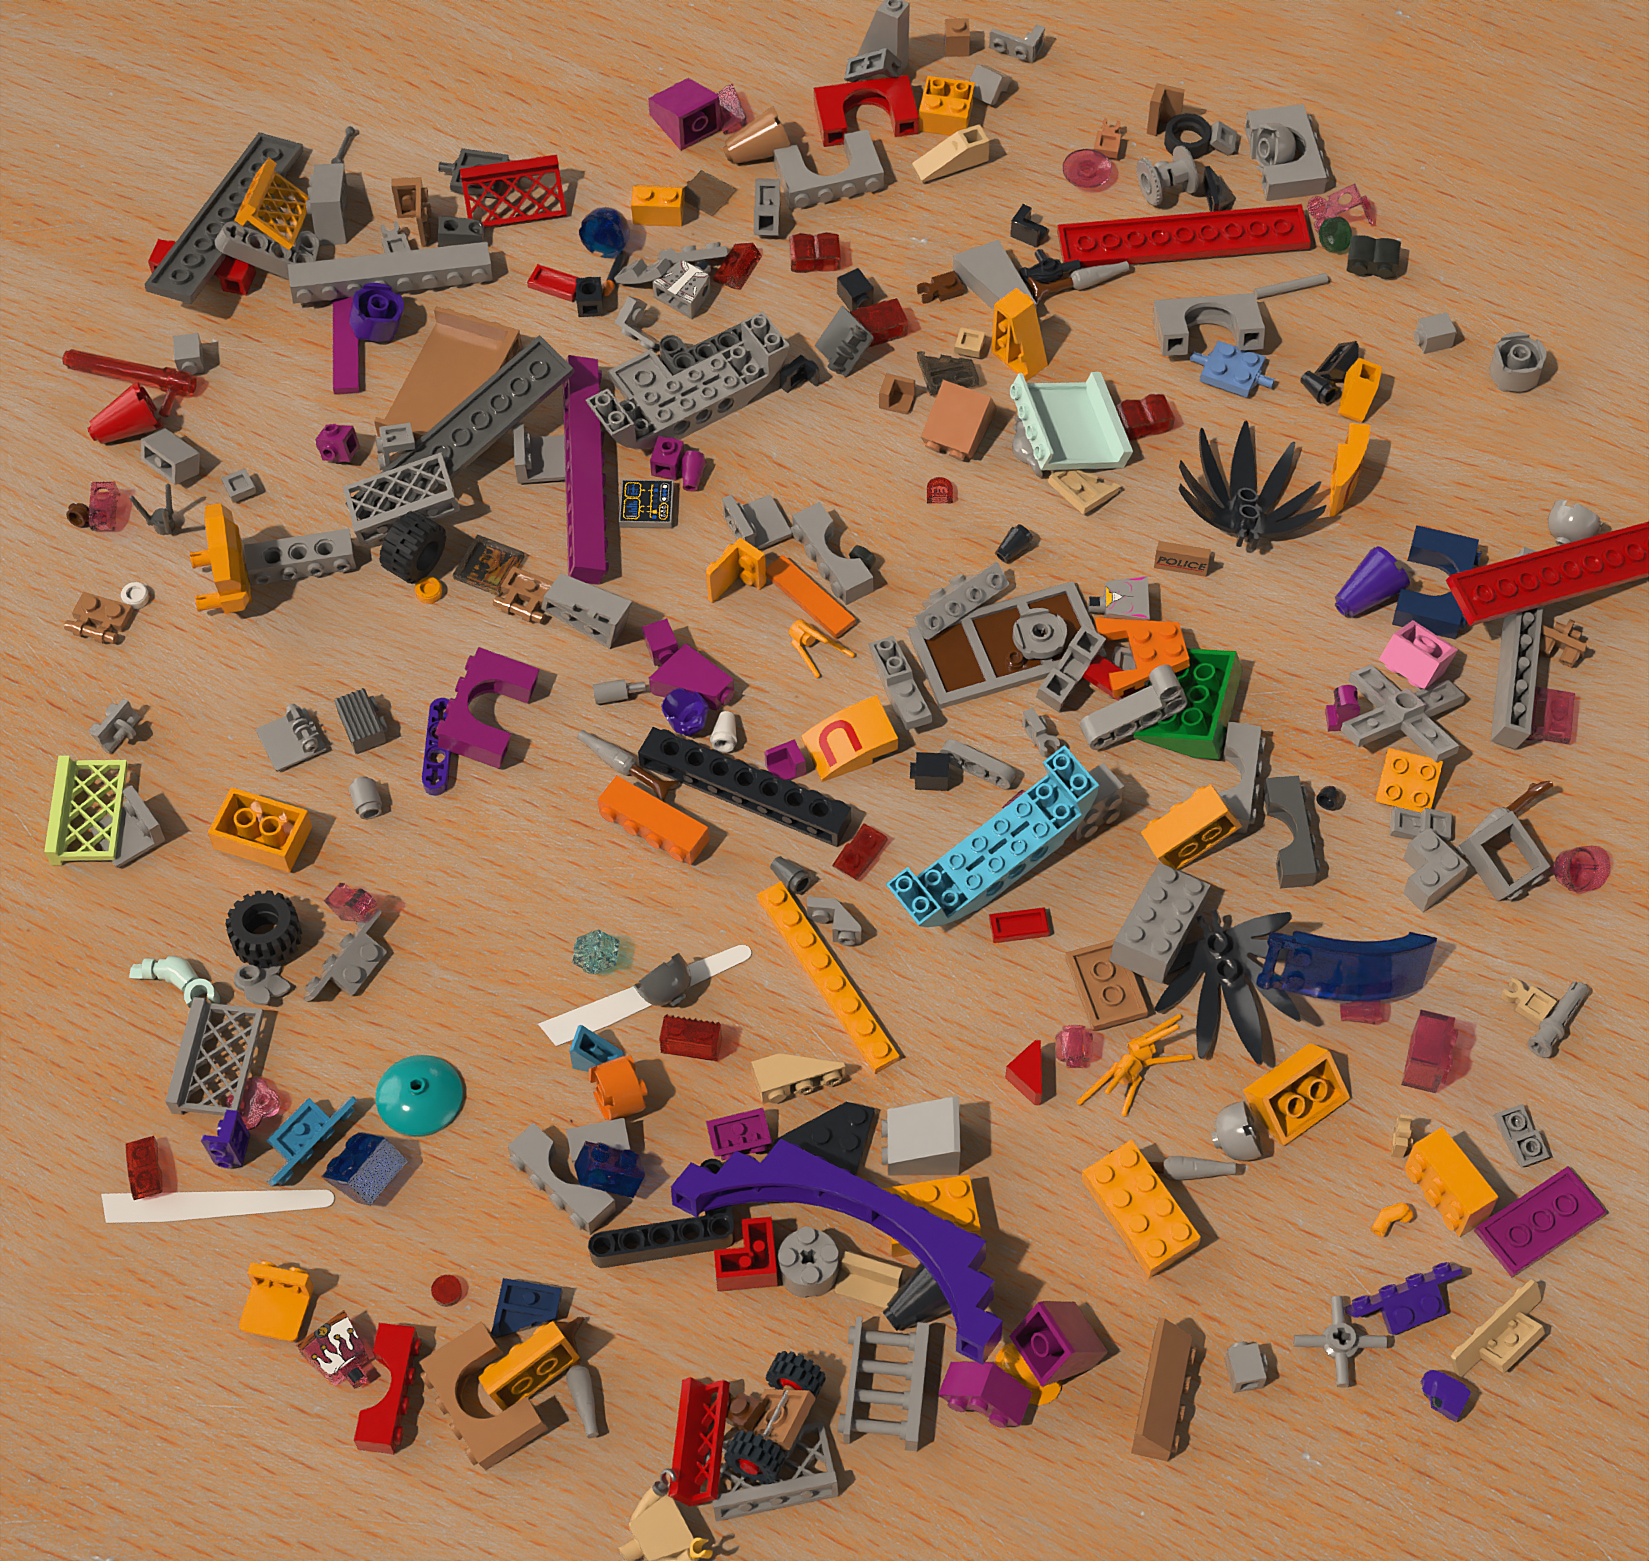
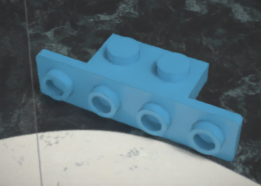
M354 1096L348 1098L330 1117L310 1098L306 1099L266 1140L286 1160L267 1183L272 1186L277 1182L280 1185L286 1182L294 1173L291 1168L298 1161L303 1164L314 1153L311 1147L318 1140L323 1143L335 1131L332 1126L339 1119L344 1122L355 1111L352 1105L357 1099Z

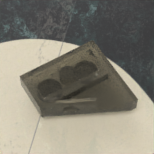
M923 351L917 352V360L930 396L938 394L943 380L965 388L979 385V377L972 359L953 358L942 354L940 358L925 356Z

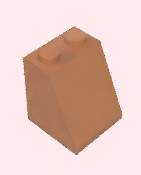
M943 380L921 434L923 442L926 443L925 447L936 452H940V449L950 452L949 455L963 461L964 457L972 460L997 412V407L991 396Z

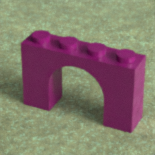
M478 647L475 656L470 655L467 660L465 678L460 676L455 688V692L458 693L455 699L450 698L445 713L448 715L445 721L440 720L435 735L439 736L438 747L500 769L509 748L511 734L479 722L471 714L468 705L473 699L486 693L501 694L528 704L538 681L539 669Z

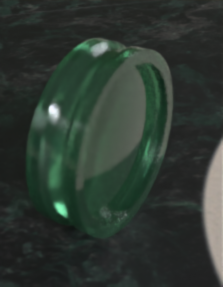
M1339 216L1324 220L1319 228V240L1323 248L1328 252L1335 253L1344 251L1349 247L1352 236L1349 223Z

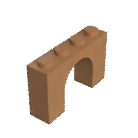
M481 1321L419 1363L424 1370L420 1374L424 1383L429 1389L434 1387L438 1394V1397L435 1398L438 1407L444 1415L449 1413L454 1421L449 1424L452 1431L459 1440L464 1438L468 1445V1448L464 1450L473 1465L478 1463L487 1470L549 1428L534 1403L527 1396L491 1418L479 1419L471 1417L466 1413L463 1405V1391L467 1381L476 1371L504 1354L489 1328Z

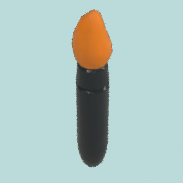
M624 250L617 254L607 280L603 284L602 294L604 296H609L614 290V284L616 283L614 278L621 271L626 260V252Z

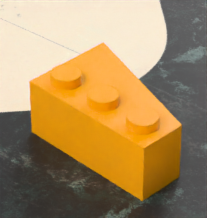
M1015 288L994 304L991 352L1017 375L1022 373L1027 382L1047 367L1048 363L1035 304L1029 295L1023 294L1019 289Z

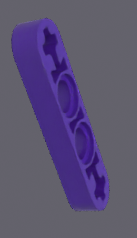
M448 698L435 699L429 708L422 784L425 792L433 796L441 795L448 787L451 751L438 747V739L433 738V734L436 732L440 722L438 712L441 711V708L447 707ZM445 711L443 716L444 721L448 715L445 713ZM441 753L445 758L440 763H433L430 761L431 756ZM433 771L437 772L439 779L436 785H431V782L434 780Z

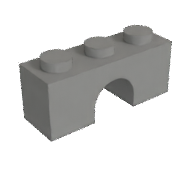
M1083 624L1069 644L1058 665L1053 667L1039 687L1036 698L1059 712L1082 679L1084 672L1102 650L1106 638Z

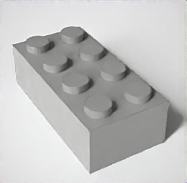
M1159 862L1115 938L1109 961L1162 984L1196 923V917L1200 915L1205 906L1211 885Z

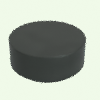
M854 546L849 553L850 559L860 558L868 570L876 562L875 556L862 546Z

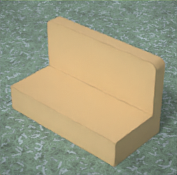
M845 1251L841 1261V1273L835 1287V1294L885 1310L888 1307L887 1303L900 1287L903 1269Z

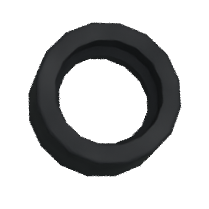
M1185 113L1173 117L1166 125L1164 140L1166 150L1173 156L1174 148L1183 146L1188 149L1193 159L1200 158L1209 149L1211 127L1203 117L1196 114ZM1180 131H1192L1197 133L1202 139L1197 142L1186 143L1178 140L1174 134Z

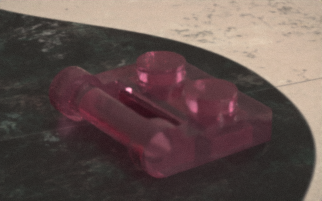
M1535 686L1531 733L1525 740L1540 739L1569 744L1575 693ZM1538 700L1545 701L1542 727L1535 726Z

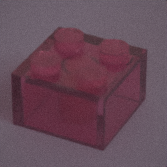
M1420 1009L1411 1034L1402 1086L1436 1094L1439 1084L1445 1085L1454 1055H1451L1453 1046L1455 1047L1458 1036V1029H1454L1455 1017Z

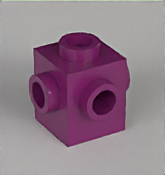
M325 425L315 439L322 461L350 462L360 448L354 426Z

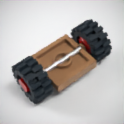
M786 1351L777 1353L766 1374V1381L769 1382L768 1385L775 1387V1389H764L759 1399L766 1407L765 1411L748 1433L745 1430L735 1433L724 1454V1460L728 1461L727 1465L734 1467V1472L742 1473L741 1476L743 1478L749 1477L752 1482L756 1483L758 1480L760 1484L764 1485L765 1483L772 1484L775 1481L785 1461L784 1452L779 1450H790L826 1380L824 1371H820L821 1368L818 1365H813L812 1360L809 1359L807 1361L803 1355L799 1354V1356H796L795 1352L791 1351L789 1354Z

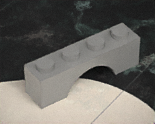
M820 502L792 515L793 527H791L793 537L796 541L802 542L807 557L810 560L814 559L820 575L823 579L827 578L831 583V589L837 598L840 597L845 605H848L873 592V576L860 558H842L828 549L826 544L833 536V520Z
M1229 722L1223 759L1236 767L1240 773L1241 781L1235 787L1221 791L1219 794L1226 800L1242 825L1235 833L1246 834L1248 825H1254L1256 808H1252L1251 805L1252 800L1257 801L1259 784H1254L1255 777H1260L1262 761L1257 760L1258 753L1263 754L1265 738L1260 737L1262 726Z
M532 1123L507 1146L510 1155L508 1160L511 1165L519 1172L524 1170L530 1176L528 1178L530 1183L538 1191L543 1189L549 1194L548 1198L553 1206L559 1211L564 1209L570 1215L569 1220L577 1229L581 1230L584 1228L591 1235L616 1212L614 1199L594 1180L585 1184L574 1185L561 1181L553 1174L551 1165L556 1154L554 1142L536 1124Z

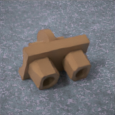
M1571 619L1566 626L1556 622L1553 629L1544 625L1541 626L1539 654L1549 657L1554 646L1564 651L1559 662L1570 668L1574 666L1579 657L1583 658L1587 644L1578 641L1581 632L1572 629L1575 621Z

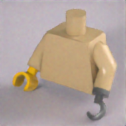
M666 1468L662 1470L660 1481H656L633 1512L631 1522L628 1524L633 1540L618 1547L624 1561H635L642 1556L645 1561H698L699 1558L707 1559L712 1556V1550L702 1551L703 1544L709 1540L693 1538L673 1498L666 1494L668 1492L667 1486L669 1485L666 1474L669 1473L673 1482L677 1480L676 1473L672 1469Z

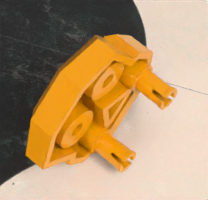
M222 503L206 505L205 526L208 550L190 552V559L193 569L211 565L214 583L218 592L195 595L197 611L222 608L224 613L228 614L245 610L247 604L253 603L239 526L234 523L232 511Z

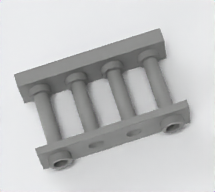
M857 1316L856 1325L849 1327L848 1344L853 1345L846 1414L839 1415L838 1433H843V1444H850L851 1431L900 1436V1439L905 1440V1450L917 1451L929 1323L917 1322L916 1333L910 1332V1335L862 1330L863 1317ZM861 1343L909 1347V1351H914L913 1362L907 1361V1364L859 1359ZM866 1372L904 1376L906 1380H911L910 1391H904V1394L856 1389L857 1373ZM854 1401L903 1406L904 1410H908L907 1421L901 1420V1423L854 1419Z

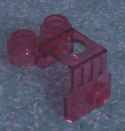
M1356 184L1328 195V201L1322 197L1315 196L1309 200L1307 205L1311 217L1316 219L1314 228L1322 238L1333 235L1336 225L1341 223L1338 214L1360 204L1370 225L1373 224V220L1368 210L1372 209L1367 195L1361 196ZM1343 194L1352 195L1351 202L1346 205H1340L1338 200Z

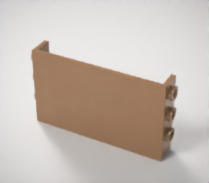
M436 306L434 309L436 324L385 419L376 417L374 420L377 436L380 437L379 427L410 422L414 442L418 441L518 354L522 347L520 330L501 325L497 322L479 319L473 315H465L452 309Z

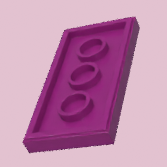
M1567 1166L1476 1226L1474 1232L1513 1278L1603 1218L1607 1212L1569 1166Z

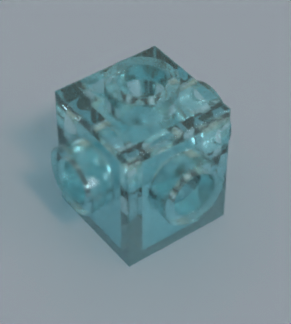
M599 929L577 937L573 948L572 963L582 968L588 974H598L603 970L616 966L620 940Z

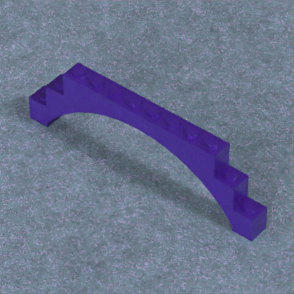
M780 1139L761 1163L753 1156L735 1151L717 1174H714L706 1167H700L691 1162L671 1186L672 1205L695 1217H698L701 1212L728 1205L777 1201L820 1206L867 1222L891 1236L909 1250L926 1267L937 1282L950 1306L956 1323V1352L983 1365L1002 1339L1003 1320L999 1319L992 1312H985L994 1299V1280L983 1272H977L986 1260L985 1240L975 1233H969L957 1227L949 1220H943L931 1214L923 1207H917L905 1201L897 1194H891L879 1188L871 1181H865L853 1175L847 1169L839 1168L827 1162L821 1156H815L803 1150L797 1144L788 1143Z

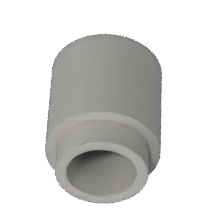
M365 776L356 778L349 786V792L356 813L360 815L361 819H372L379 816L382 812V801L375 780Z

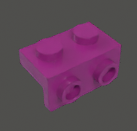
M763 1107L706 1121L713 1156H721V1160L729 1159L735 1151L749 1149L750 1154L767 1150L766 1144L773 1143Z

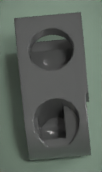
M439 216L438 247L484 242V224L475 219Z

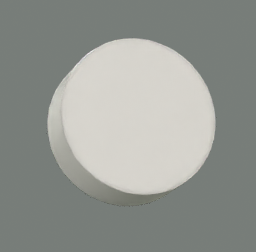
M133 582L122 589L121 598L123 603L132 605L133 609H140L148 603L149 593L145 585Z

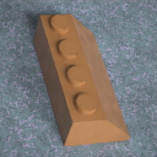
M1161 1317L1158 1318L1131 1453L1168 1462L1170 1452H1177L1180 1434L1174 1433L1176 1422L1182 1424L1185 1405L1180 1404L1181 1393H1188L1191 1376L1185 1375L1187 1365L1193 1366L1196 1347L1190 1346L1192 1335Z

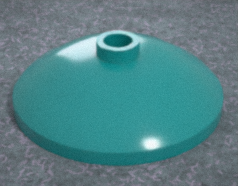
M430 1055L409 1056L390 1066L380 1078L375 1094L376 1106L383 1122L393 1131L409 1137L428 1136L443 1130L455 1119L462 1105L463 1087L459 1075L446 1061ZM416 1084L421 1085L419 1090H413L412 1087Z

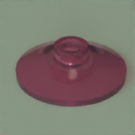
M1076 150L1070 153L1063 162L1065 178L1078 187H1098L1104 184L1111 175L1112 166L1110 160L1097 150Z

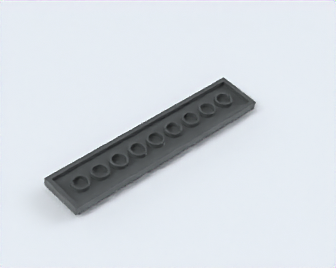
M258 132L146 281V292L192 304L227 257L226 254L216 248L215 239L225 223L236 222L234 219L257 171L270 158L277 163L274 171L284 178L304 152L303 144ZM246 221L243 226L249 227L251 223Z
M539 335L416 441L415 449L406 450L381 473L442 453L450 480H452L575 373L573 367ZM440 464L430 465L426 472L435 475L440 468ZM411 472L404 474L401 481L410 484L416 474ZM422 477L416 487L426 490L432 480ZM387 481L381 482L376 490L385 493L391 483ZM437 483L432 493L436 494L445 485ZM397 486L392 496L401 499L407 489ZM360 490L352 498L361 501L366 491ZM412 492L407 502L418 501L422 495ZM372 494L367 504L376 507L381 497ZM388 500L382 510L389 511L395 509L397 503ZM363 509L358 519L369 518L373 512Z

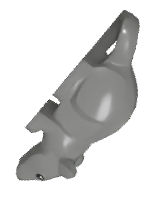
M1016 415L1014 417L1016 423L1013 425V429L1016 431L1012 442L1013 454L1021 462L1029 464L1035 475L1041 477L1043 471L1034 457L1033 448L1030 440L1026 437L1023 422Z

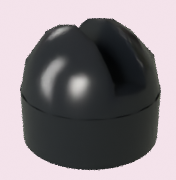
M1325 786L1320 790L1316 801L1322 808L1334 810L1340 802L1341 794L1336 790V787Z

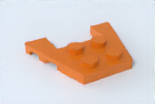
M1095 618L1096 631L1106 638V641L1128 638L1136 668L1109 673V681L1114 698L1124 695L1123 691L1134 687L1136 690L1143 687L1144 682L1150 680V672L1158 666L1170 665L1174 673L1190 667L1189 656L1179 622Z

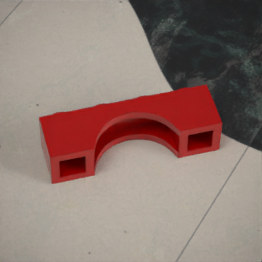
M157 240L148 260L151 273L155 271L176 243L175 241ZM227 255L214 275L220 279L224 292L246 296L256 275V270L253 265Z
M387 1323L378 1324L373 1354L376 1361L390 1371L391 1384L387 1394L379 1403L370 1408L360 1410L354 1436V1442L358 1450L394 1455L396 1445H401L404 1428L400 1424L402 1415H407L409 1410L410 1398L406 1395L408 1386H413L415 1381L416 1368L413 1367L415 1356L419 1357L422 1346V1339L418 1337L415 1327Z

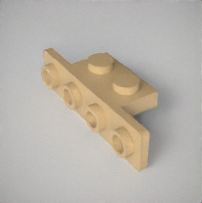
M1530 1279L1524 1286L1518 1288L1512 1298L1503 1306H1500L1488 1321L1479 1326L1465 1343L1455 1349L1451 1355L1455 1374L1462 1377L1480 1359L1505 1373L1545 1334L1542 1325L1526 1316L1541 1301L1536 1281Z

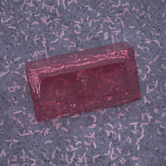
M730 84L717 93L720 100L721 129L724 135L737 132L747 125L746 115L734 85Z

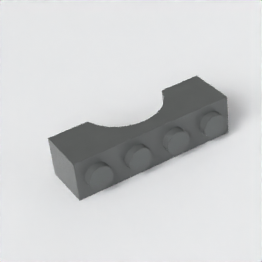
M1299 775L1266 778L1263 795L1267 816L1277 818L1285 823L1292 832L1294 839L1290 845L1278 852L1276 869L1280 889L1313 886L1316 875H1320V863L1318 858L1314 859L1313 851L1316 848L1315 836L1310 834L1308 827L1311 826L1310 810H1305L1304 802L1307 800L1306 787L1301 786Z

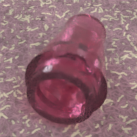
M1373 996L1340 1004L1341 1021L1375 1024L1377 1021H1382L1380 998L1373 999Z

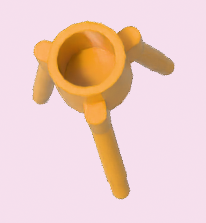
M803 619L797 620L789 630V636L793 638L791 645L797 649L816 678H819L820 674L803 649V645L810 646L818 639L851 658L855 657L853 652L818 632Z
M1177 1014L1142 1036L1127 1042L1129 1054L1142 1062L1144 1068L1152 1064L1192 1060L1194 1058L1192 1054L1152 1058V1055L1156 1053L1153 1042L1178 1030L1180 1026L1173 1024L1180 1020L1182 1015Z
M1123 1055L1119 1062H1114L1110 1070L1077 1100V1105L1084 1103L1114 1075V1079L1105 1090L1107 1095L1112 1092L1118 1083L1123 1085L1131 1083L1121 1112L1122 1116H1126L1136 1088L1142 1080V1077L1139 1075L1143 1068L1142 1063L1132 1055Z

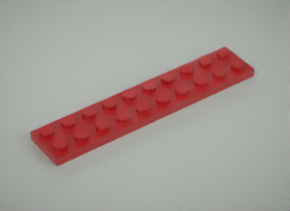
M1302 204L1058 224L1057 226L1062 262L1079 259L1081 268L1118 264L1125 261L1128 264L1309 249L1311 243Z
M1649 522L1452 574L1446 579V582L1469 626L1646 578L1649 577Z

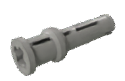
M1573 981L1549 1018L1543 1019L1540 1022L1539 1031L1535 1036L1530 1037L1527 1042L1529 1049L1534 1054L1543 1058L1550 1057L1553 1052V1045L1557 1040L1562 1039L1565 1034L1564 1027L1589 992L1585 984Z

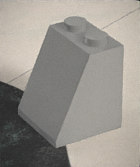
M949 1097L887 1109V1120H881V1137L887 1138V1147H882V1165H888V1175H959V1097Z

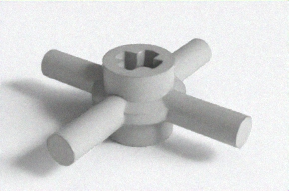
M1333 1296L1331 1297L1333 1324L1325 1329L1323 1335H1294L1293 1345L1294 1347H1323L1324 1351L1331 1358L1335 1359L1337 1387L1345 1388L1349 1387L1348 1358L1355 1354L1357 1348H1387V1337L1357 1335L1351 1326L1345 1324L1343 1297ZM1336 1338H1340L1341 1343H1343L1344 1345H1340L1339 1340H1337Z

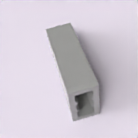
M884 0L875 12L857 56L887 48L902 62L901 68L892 67L893 71L900 76L908 66L910 3L903 0Z
M999 240L953 255L952 271L955 270L958 278L991 309L994 310V304L1015 288L1019 289L1023 294L1029 295L1037 309V303Z

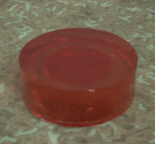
M442 1275L434 1280L431 1286V1293L438 1305L449 1307L455 1305L461 1299L462 1287L460 1281L455 1276Z

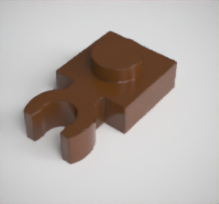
M954 270L931 277V284L926 282L918 284L917 293H927L922 295V303L927 304L935 297H938L940 302L962 296L964 295V288Z
M729 1392L726 1422L748 1433L766 1407L761 1401L739 1392L736 1398H734Z

